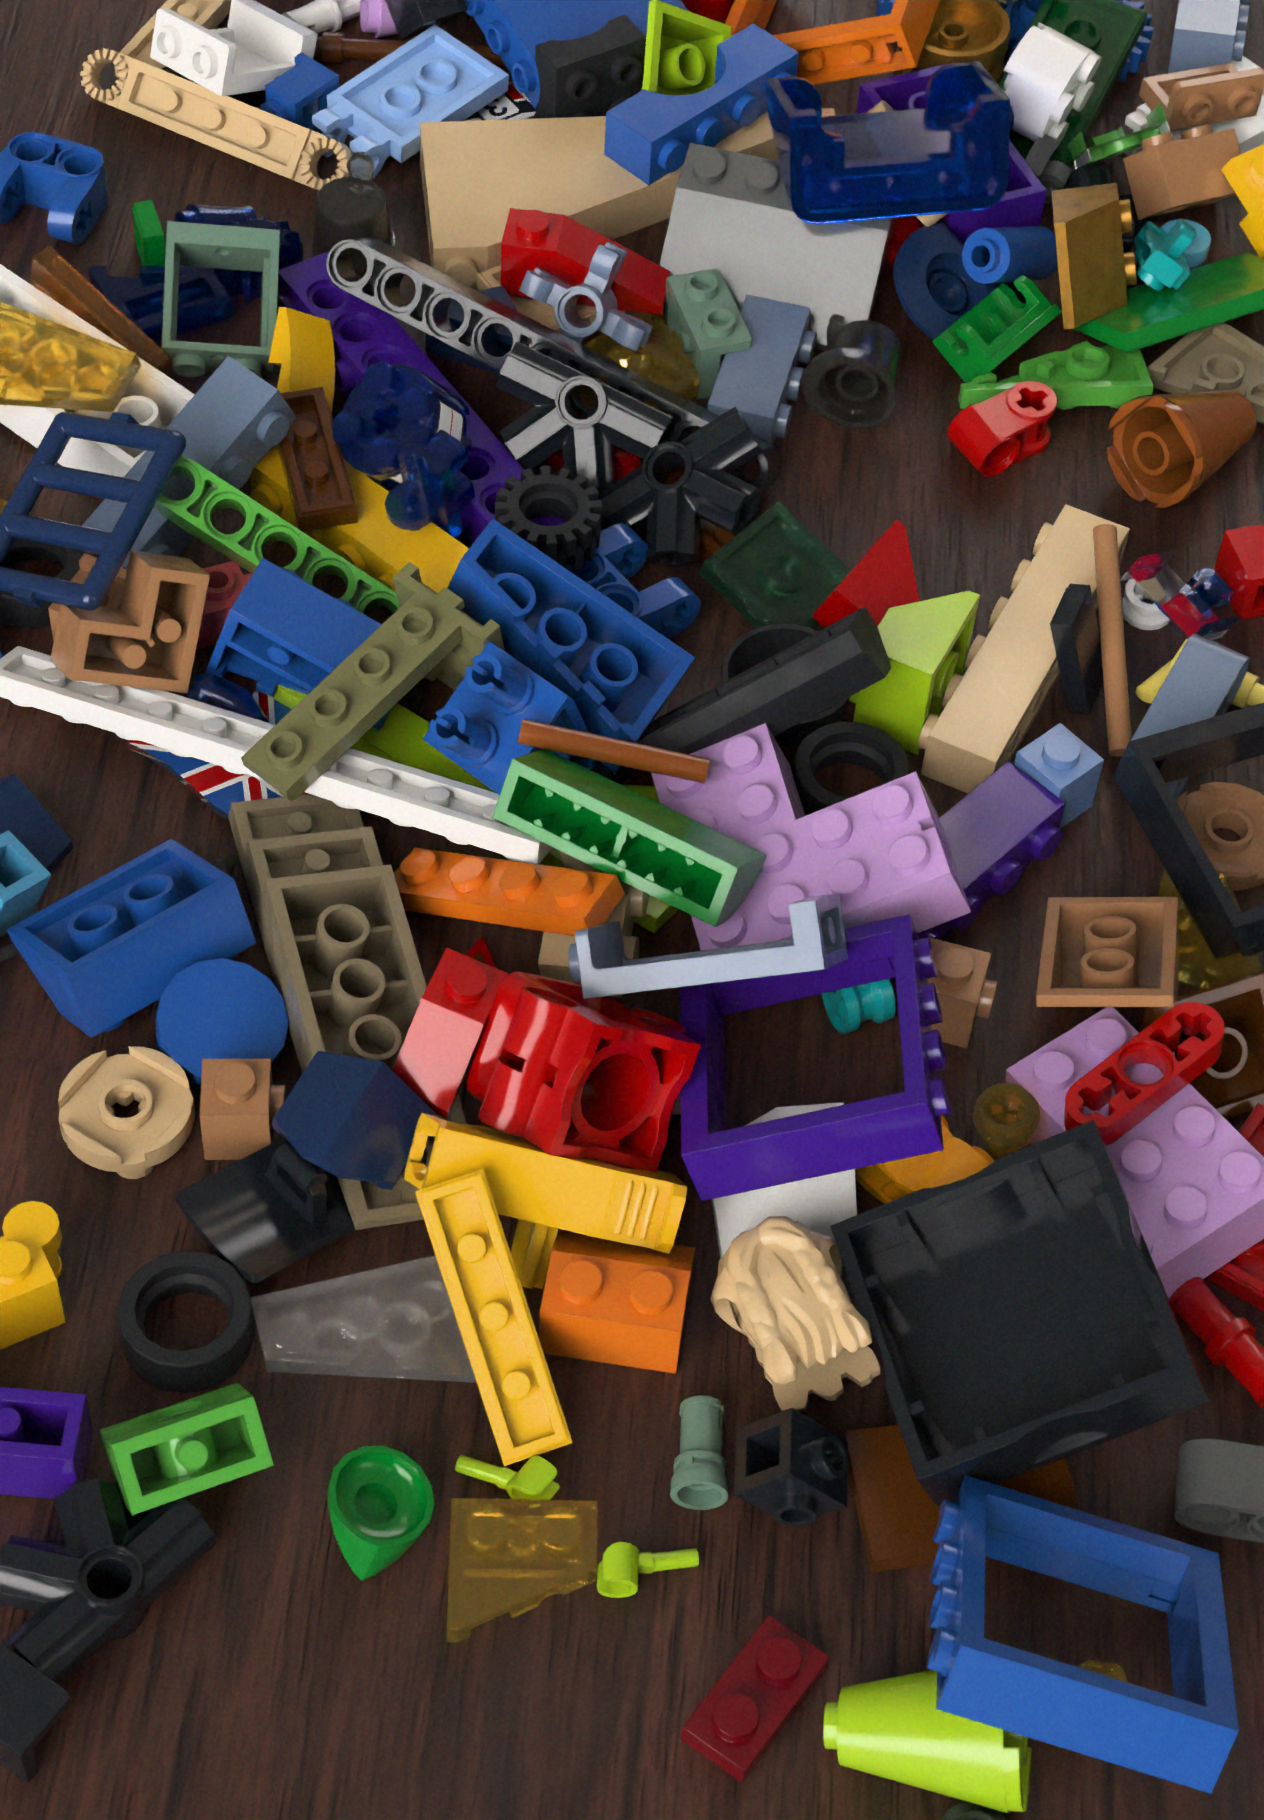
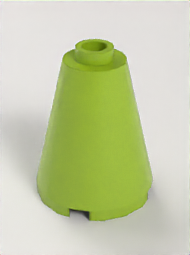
M928 1670L845 1686L840 1690L838 1702L826 1703L823 1723L825 1749L837 1750L838 1761L841 1766L1008 1814L1010 1812H1026L1031 1772V1747H1028V1737L936 1709L937 1671Z

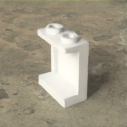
M232 0L227 28L212 30L204 28L169 8L158 9L156 13L150 58L222 97L265 90L266 84L295 66V56L301 52L313 59L318 34L255 0Z

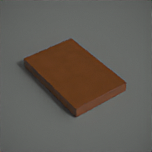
M899 1425L844 1431L843 1439L848 1441V1474L870 1573L933 1565L940 1545L932 1542V1537L939 1521L940 1506L938 1507L917 1481ZM1066 1457L996 1484L1080 1510Z

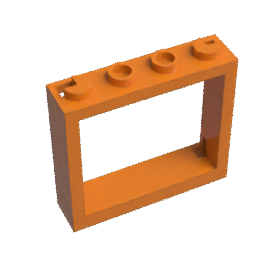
M734 0L725 22L726 25L732 26L731 36L753 23L765 30L777 0ZM895 0L891 13L887 15L772 36L799 52L796 88L914 68L919 61L940 0ZM897 42L898 47H901L902 51L894 52L891 43Z

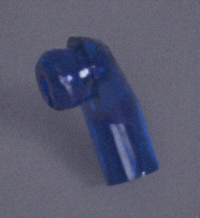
M204 673L193 677L195 683L189 686L188 693L183 694V697L212 706L217 705L222 709L269 723V720L246 688L213 673Z

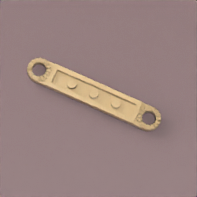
M111 49L95 50L93 55L87 56V62L84 61L82 64L84 69L81 71L80 76L83 77L81 84L85 87V92L92 98L324 193L340 192L353 179L356 167L354 155L348 146L333 138L229 96L221 97L199 84ZM114 63L117 66L116 70L119 71L117 73L119 81H115L117 84L116 86L112 85V89L104 91L99 83L100 72L105 65ZM333 151L337 155V160H339V163H337L339 170H335L336 175L333 174L331 179L323 180L317 172L318 160L324 153Z

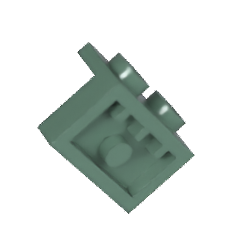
M719 269L695 271L666 278L664 329L696 399L708 398L711 396L725 354L749 350L751 348L752 336Z

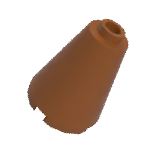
M1232 390L1137 397L1122 405L1110 421L1108 430L1114 428L1113 445L1107 448V455L1114 476L1127 494L1138 502L1146 499L1158 504L1155 506L1157 508H1166L1183 502L1252 438L1257 422L1255 410L1243 394Z

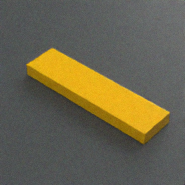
M481 1169L415 1191L503 1466L573 1443L484 1170Z

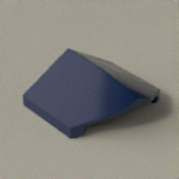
M317 1051L274 1116L272 1126L277 1133L284 1134L303 1159L323 1168L327 1172L339 1178L378 1183L377 1187L392 1190L406 1167L416 1125L421 1113L433 1116L437 1114L384 1062Z

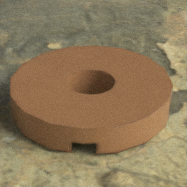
M1210 782L1200 785L1198 791L1191 792L1187 796L1186 791L1176 798L1178 806L1226 890L1240 891L1264 884V795L1261 792L1238 783ZM1218 828L1230 829L1236 832L1241 840H1223L1216 836L1212 830Z

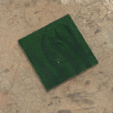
M778 501L702 564L698 573L756 629L774 624H793L812 628L817 621L811 615L851 570Z

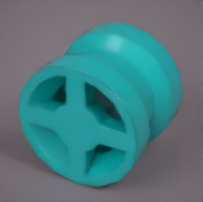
M890 979L822 993L827 1015L834 1028L843 1035L859 1029L862 1022L872 1020L880 1024L891 1020L895 1016V996Z

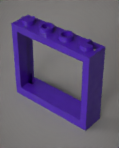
M910 914L844 929L848 960L825 970L680 987V1023L686 1027L684 1035L701 1044L690 1078L681 1089V1156L701 1201L944 1150L941 1115L952 1113L945 1081L943 1078L937 1079V1072L947 1070V1060L940 1032L938 1029H932L933 1024L943 1022L939 996L935 984H928L929 978L938 977V970L933 958L930 938L918 939ZM896 978L905 1092L726 1130L724 1015Z

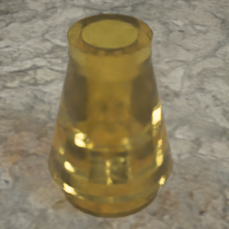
M1004 1082L990 1086L978 1097L973 1106L972 1119L974 1126L987 1146L988 1153L994 1162L1000 1157L1029 1146L1040 1120V1109L1036 1099L1023 1087L1014 1083Z

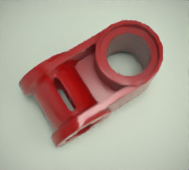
M1037 381L1017 383L998 395L963 409L949 425L947 438L982 476L988 478L997 476L1008 467L1030 456L1040 454L1047 448L1051 438L1050 428L1047 424L1048 419L1055 413L1057 396L1050 387Z

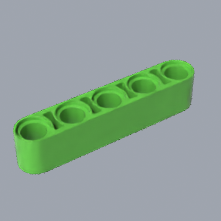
M181 455L170 477L184 476L194 484L195 488L188 498L181 501H173L161 493L155 507L164 517L252 574L263 558L262 552L264 548L272 542L283 541L294 548L296 557L290 565L280 568H286L295 572L303 581L312 586L314 581L324 574L339 576L347 587L346 593L339 599L347 601L362 614H365L373 607H385L393 614L400 608L396 592L194 460ZM234 509L239 511L246 521L238 532L224 534L213 527L211 523L213 516L220 510Z

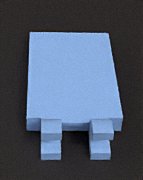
M434 24L327 95V109L325 108L312 116V124L323 131L321 134L342 143L345 142L348 134L355 138L349 143V149L360 159L355 162L356 167L353 177L366 184L379 173L387 157L392 156L402 163L420 151V122L464 121L508 91L509 74ZM326 152L323 154V156L328 158L331 155H333L334 152Z

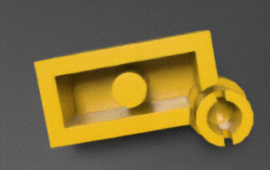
M28 1201L20 1203L13 1207L4 1217L2 1225L4 1236L0 1237V1350L66 1323L57 1281L62 1271V1262L57 1251L61 1245L62 1234L57 1213L51 1206L43 1202Z

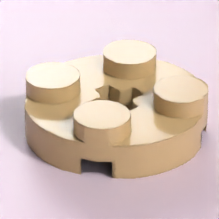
M128 1047L129 1054H117L107 1057V1051L104 1050L82 1060L64 1079L59 1090L58 1099L61 1135L71 1152L84 1163L100 1170L117 1172L126 1179H138L149 1174L155 1165L161 1164L173 1156L186 1142L195 1121L194 1099L184 1070L166 1054L147 1047ZM133 1100L140 1102L138 1106L139 1113L129 1118L115 1117L114 1109L111 1107L115 1103L127 1106Z

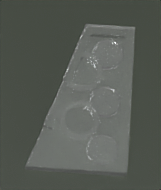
M435 1255L251 1297L254 1324L267 1372L476 1383Z

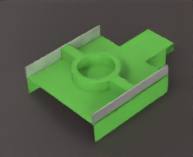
M1160 103L1146 116L1148 128L1124 135L1122 126H1120L1115 131L1095 138L1091 136L1088 139L1090 145L1088 149L1080 132L1068 144L1075 168L1077 169L1101 159L1123 154L1141 146V141L1170 132L1162 104Z

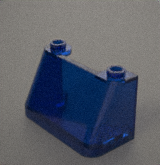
M979 61L952 63L942 66L935 71L927 84L926 108L822 117L820 94L810 81L794 76L766 79V106L788 201L798 218L807 223L828 224L979 211L991 208L1006 193L1009 175L1010 98Z

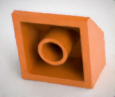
M559 1229L551 1249L540 1308L539 1341L543 1353L676 1374L695 1247L674 1244L670 1253H665L651 1248L600 1239Z

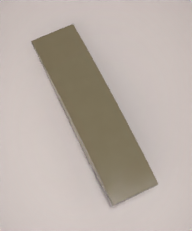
M311 794L300 795L293 801L288 800L286 797L232 802L228 815L231 830L277 990L284 998L289 1021L288 1028L302 1073L317 1051L381 1061L393 1070L427 986L391 864L383 865L372 826L364 827L359 809L342 808L334 804L333 801ZM457 1095L447 1118L436 1115V1117L459 1124H467L459 1095ZM428 1136L421 1161L427 1167L435 1140L433 1136ZM405 1169L392 1190L381 1189L377 1187L378 1183L337 1177L355 1230L424 1220L415 1195V1191L419 1189L404 1179Z

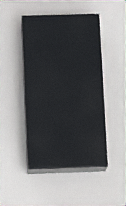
M1070 583L1068 588L1066 587L1051 620L1050 627L1067 708L1073 713L1090 714L1103 685L1101 640L1090 585Z

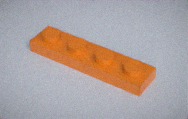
M414 848L394 873L405 911L575 936L576 930L603 924L625 895L617 875L422 848Z

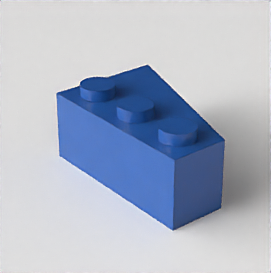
M262 558L229 611L205 674L222 679L226 672L229 671L258 681L256 691L273 697L278 691V685L308 695L382 624L357 611L347 601L334 598L303 581L295 572L286 568H280ZM392 708L372 727L380 730Z

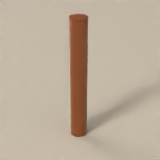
M522 719L517 744L699 783H705L710 761L709 758Z

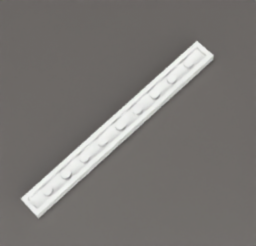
M21 646L15 647L0 658V697L9 699L15 705L38 708L60 715L72 723L89 724L114 732L118 737L126 740L143 741L168 749L177 756L194 757L222 766L226 771L234 774H248L260 778L243 765L241 757L275 726L274 724L167 691L70 680L51 661L50 655ZM349 748L304 791L305 793L333 801L339 807L359 809L388 818L396 825L404 827L413 826L445 836L449 841L456 844H470L502 854L511 861L539 864L553 849V847L492 818L499 798L497 793Z

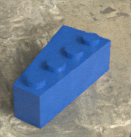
M495 519L489 522L461 558L448 586L450 591L464 600L465 607L462 609L464 613L483 626L490 619L500 625L506 653L574 699L588 732L636 743L671 697L695 659L687 651ZM602 762L604 766L613 770L614 774L621 767L620 765Z

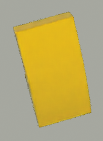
M279 307L268 363L281 366L277 389L280 393L323 387L332 416L335 354L330 320L287 307Z

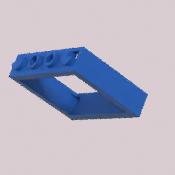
M965 1475L955 1502L943 1500L939 1508V1521L932 1537V1542L940 1545L935 1555L930 1583L937 1585L938 1588L932 1602L928 1625L930 1628L937 1629L929 1651L927 1668L937 1671L936 1709L1212 1794L1239 1732L1219 1553ZM985 1556L1167 1612L1173 1696L985 1639Z

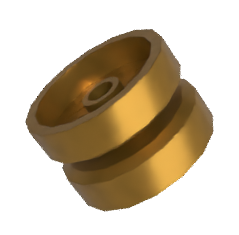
M940 0L917 66L893 71V76L954 63L986 107L995 87L998 86L1004 75V56L1008 49L1011 30L1008 14L995 0ZM897 47L896 52L902 51L901 47Z

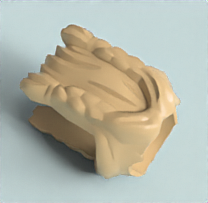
M769 1216L757 1227L740 1233L731 1241L730 1247L719 1260L717 1279L710 1300L715 1312L721 1319L748 1337L749 1343L755 1349L757 1361L764 1368L765 1378L773 1386L774 1396L781 1411L793 1408L801 1412L807 1408L809 1394L814 1393L825 1400L835 1401L844 1393L843 1378L848 1377L859 1386L864 1387L870 1384L873 1378L880 1375V1365L873 1350L867 1346L872 1343L868 1321L851 1304L846 1287L841 1280L843 1262L834 1237L816 1232L787 1216Z

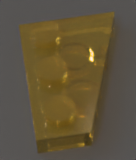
M0 302V405L105 412L115 411L141 367L136 353Z

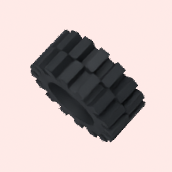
M540 466V475L534 476L531 468L522 470L521 482L512 475L505 481V489L500 487L497 492L495 520L564 568L569 564L574 571H577L583 567L584 558L591 561L596 554V547L599 548L602 518V500H598L599 492L595 486L587 488L588 479L582 475L577 476L573 481L570 480L571 470L565 468L560 469L559 475H550L551 466ZM551 516L562 519L566 523L556 526H543L529 520L536 517Z

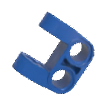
M25 132L14 136L0 153V223L8 224L23 204L26 203L49 210L47 228L52 238L75 245L82 244L108 205L102 154L90 146L44 133Z
M619 523L602 530L599 548L596 547V554L593 559L589 561L584 558L583 567L577 571H574L569 564L566 565V569L668 639L687 629L699 614L701 607L700 598L679 577L664 579L638 592L628 579L634 576L646 562L648 545L627 524Z

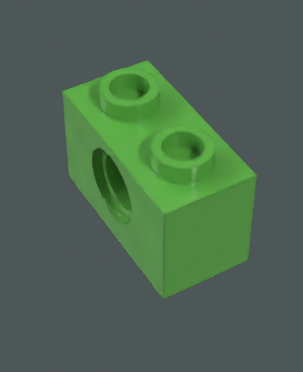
M238 1383L99 1430L114 1482H117L121 1501L132 1515L274 1466L254 1396Z

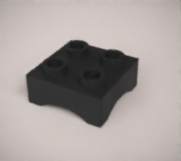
M626 15L610 19L604 27L590 35L571 40H549L536 45L535 62L539 75L540 100L534 118L606 116L607 111L642 91L646 36Z

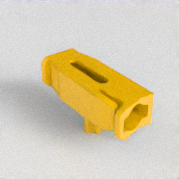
M421 1113L418 1119L404 1176L406 1181L421 1190L483 1169L497 1213L519 1219L510 1252L521 1286L530 1289L532 1287L543 1289L551 1249L559 1229L670 1253L674 1245L687 1194V1186L674 1173L662 1170L651 1172L632 1169L596 1159H572L548 1155L524 1137L486 1126L459 1124L425 1113ZM428 1136H433L435 1140L427 1167L421 1161Z

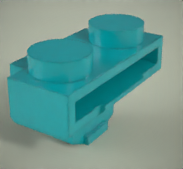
M1180 218L1167 234L1153 222H1147L1134 238L1136 246L1134 258L1140 265L1136 270V274L1146 284L1159 292L1165 286L1168 288L1172 286L1178 290L1191 274L1184 251L1197 236L1195 228Z

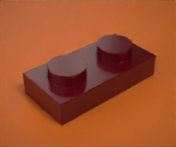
M768 1615L684 1724L680 1739L743 1783L826 1672L830 1656Z

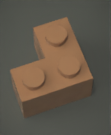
M130 550L120 609L100 606L96 610L89 611L60 604L51 661L70 680L188 694L210 575L189 558Z

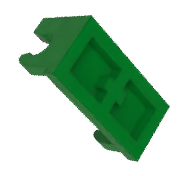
M1020 275L1014 280V285L1024 295L1026 304L1022 303L1016 297L1015 292L1003 282L932 341L965 383L992 371L1062 312L1056 303L1051 305L1035 283L1028 277Z

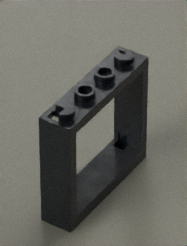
M1264 703L1129 741L1113 775L1216 960L1239 952L1242 956L1248 957L1264 950V906L1239 913L1166 783L1263 755Z

